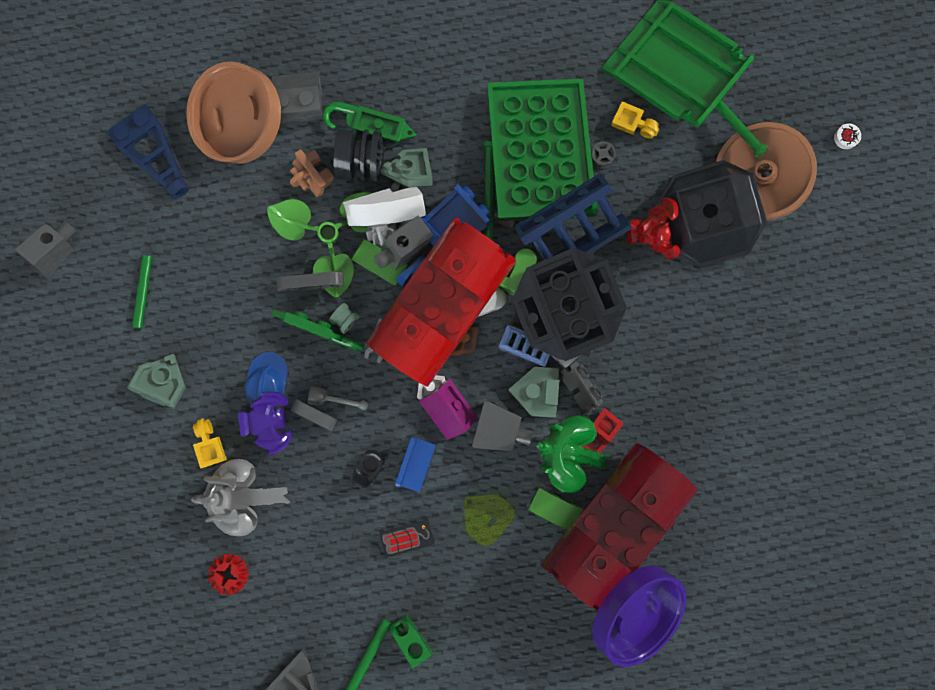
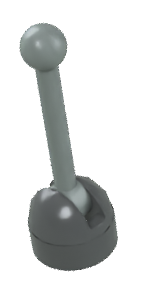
M311 385L308 405L318 406L322 405L325 401L357 406L361 410L368 408V403L365 400L357 402L327 396L323 388Z

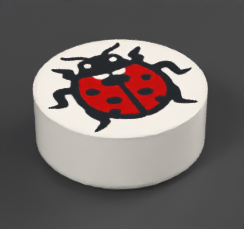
M854 124L842 125L834 134L835 143L842 149L853 148L861 140L859 128Z

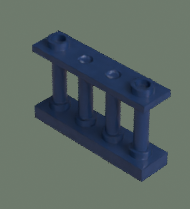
M599 173L518 223L514 228L524 245L532 242L542 259L546 260L572 248L591 254L617 237L623 236L632 229V226L622 213L618 216L615 215L606 198V195L613 191L603 175ZM595 202L598 203L608 221L597 229H594L584 211L585 208ZM574 215L586 233L584 237L576 242L572 241L562 222ZM551 229L555 230L565 247L553 256L541 238V235Z

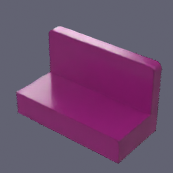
M451 379L444 381L434 392L419 400L422 407L446 439H451L466 432L478 419Z

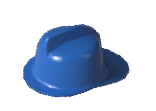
M265 352L258 355L251 362L245 387L246 398L250 405L262 397L260 395L261 392L273 391L284 395L288 367L280 355L273 352Z

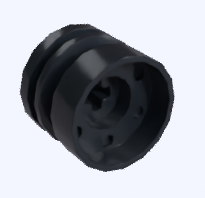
M339 127L334 145L335 178L337 180L353 181L356 170H359L361 181L366 182L370 171L371 182L378 183L382 165H384V144L381 130H374L372 141H370L369 129H365L361 140H358L355 128Z

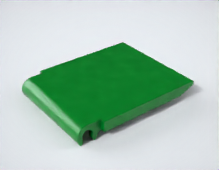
M657 0L601 69L676 121L682 118L692 126L699 127L752 63L754 57L752 54L748 58L742 55L743 49L741 47L738 48L739 44L672 1Z

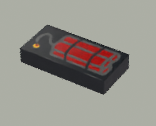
M428 519L380 532L386 557L434 544Z

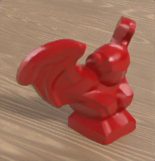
M663 197L662 203L648 211L647 219L635 218L629 221L632 229L626 232L627 244H637L639 242L649 244L650 249L664 254L665 258H677L680 255V248L677 245L673 246L670 244L671 232L668 226L669 223L666 222L667 218L671 220L677 218V202L672 198Z

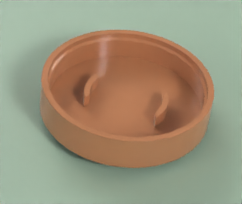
M222 62L207 69L195 82L187 103V124L194 143L208 157L232 164L251 162L268 150L278 133L281 120L279 96L273 83L261 71L238 62Z

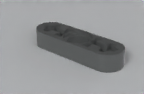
M323 272L277 278V291L298 292L344 286V273Z

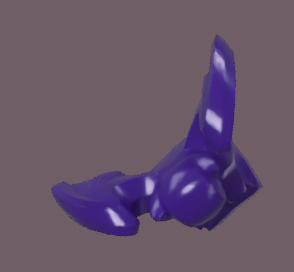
M267 391L261 392L260 395L262 397L251 403L250 407L254 410L251 412L240 410L238 418L240 435L247 436L251 433L257 436L254 443L268 450L267 455H273L281 452L288 446L292 438V431L288 430L281 434L276 430V428H286L284 408L282 407L275 411L274 408L277 405H287L289 403L287 397L278 392Z

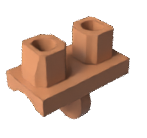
M299 150L295 152L296 159L292 163L294 168L290 170L294 176L290 180V184L293 187L301 186L304 191L310 188L318 198L323 195L325 188L333 182L334 176L327 168L319 173L314 168L320 165L321 162L315 150L307 153Z

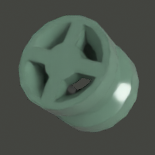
M343 303L331 315L329 322L333 325H338L340 331L346 334L360 316L356 312L352 313L349 310V306Z

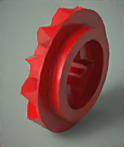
M224 554L214 559L208 568L209 574L207 579L210 581L211 588L215 589L219 594L232 595L239 592L246 585L249 576L248 567L239 556ZM231 566V574L236 578H230L225 582V576L218 571H226Z

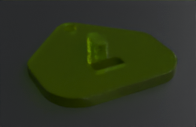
M498 494L469 496L464 500L466 532L481 545L488 546L493 544L514 519L513 507ZM468 500L472 501L470 505L467 503ZM495 516L497 520L489 527L487 523Z

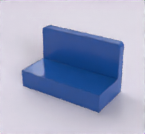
M411 437L395 485L420 492L436 445Z

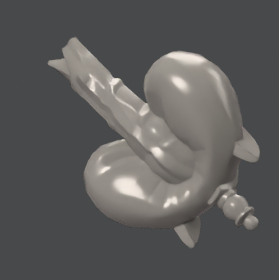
M243 459L230 460L222 464L212 476H204V481L208 482L206 491L203 495H195L191 499L196 505L203 504L207 509L209 518L205 519L206 523L214 522L221 531L236 537L250 534L257 526V514L249 507L250 505L290 503L283 496L288 493L287 487L249 489L248 487L255 480L256 473L254 466Z

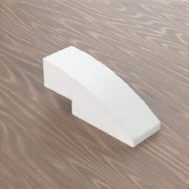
M409 187L396 192H392L389 188L343 202L349 226L383 225L411 220L418 215L419 217L426 216L423 194L417 187Z

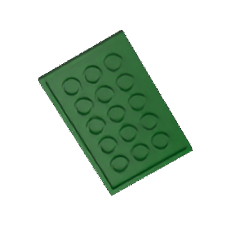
M583 79L487 83L498 222L525 220L594 177ZM596 202L584 209L588 217H596L598 213Z

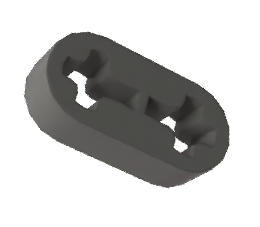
M298 399L295 400L291 408L292 412L330 431L333 430L338 421L336 418Z

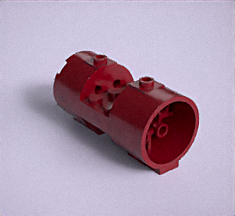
M635 443L540 565L548 573L551 572L557 581L590 608L594 607L596 612H598L603 601L615 585L640 567L698 492V489L664 459L643 445Z

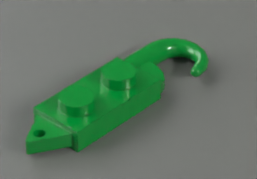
M332 102L323 111V121L332 129H335L336 126L330 122L329 115L333 111L347 113V124L349 128H355L357 133L363 134L365 129H369L370 136L372 137L374 130H381L382 140L399 144L400 141L417 137V134L406 124L404 118L362 106L357 107L343 102Z
M277 310L272 312V316L282 319L291 326L353 350L362 351L364 349L362 343L331 330L332 325L321 320H318L317 323L308 320V315L295 311L294 315L288 312L285 314Z

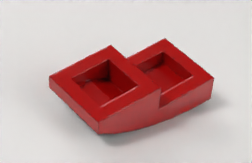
M605 408L593 421L597 432L595 439L583 448L601 453L624 424Z

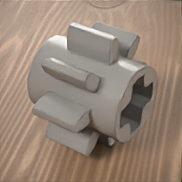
M391 223L368 226V230H366L368 241H373L374 245L382 247L385 239L397 231L396 225Z

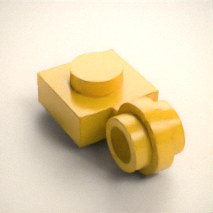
M621 102L611 126L631 135H634L638 127L641 130L640 134L648 139H653L659 132V123L649 118L645 121L641 120L644 110L625 102Z
M203 418L197 420V423L193 424V429L196 437L202 438V442L193 446L200 469L226 461L220 437L209 438V435L213 433L210 420Z

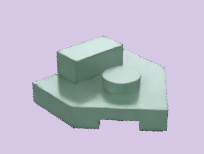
M427 148L402 150L397 154L396 159L382 165L381 174L406 187L433 185Z
M174 354L165 356L164 359L139 365L127 388L140 394L143 398L164 407L168 406L175 409L186 386Z
M534 367L508 389L530 416L556 418L559 368Z

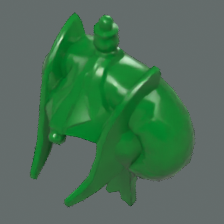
M581 415L566 417L560 424H550L548 430L551 433L536 444L544 461L539 466V469L547 473L551 484L564 493H575L585 485L586 474L579 464L606 470L608 466L606 460L611 457L608 454L604 455L597 451L583 448L593 442L597 432L594 423L589 418Z

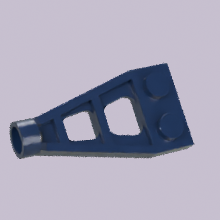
M146 104L106 131L118 149L164 186L173 199L181 198L189 191L163 126ZM152 134L157 143V149L148 156H143L135 149V144L147 135ZM165 156L170 168L164 173L159 174L151 164L160 157Z

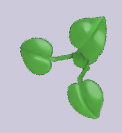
M356 193L348 196L346 199H344L343 202L353 200L362 196H366L372 193ZM291 199L269 206L267 208L269 220L274 229L285 239L300 240L304 236L306 228L317 231L319 238L328 244L330 256H322L317 259L313 266V274L323 272L344 273L343 287L324 289L333 297L342 295L352 281L354 266L348 255L338 254L335 256L333 242L338 238V229L347 225V219L336 225L331 222H324L319 227L308 225L311 220V212L308 206L300 200ZM342 202L340 206V213L344 218H346ZM351 226L354 231L359 233H366V230H368V226Z

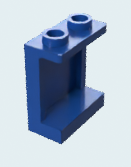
M456 184L454 186L455 190L425 218L420 217L433 233L430 241L433 246L454 217H457L462 224L466 222L481 233L493 223L489 218L492 213L483 203L478 205L473 200L476 195L467 185L462 187Z

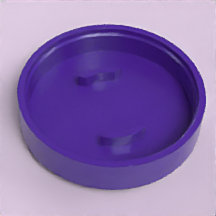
M659 566L642 567L625 576L610 591L598 609L593 624V641L596 647L613 664L620 667L635 666L655 655L669 641L682 620L686 607V591L683 584Z

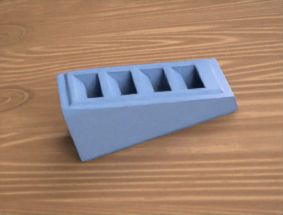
M507 325L499 344V349L546 367L550 355L543 352L541 358L538 359L536 355L539 350L535 348L531 355L527 354L530 344L525 331ZM512 335H517L513 346H508ZM524 338L526 339L522 351H519L517 349L521 339Z

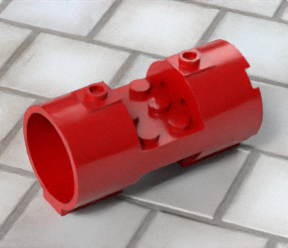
M454 217L368 338L366 344L398 370L428 387L517 262L516 259L509 253L505 255L499 245L466 222L462 224L457 217Z

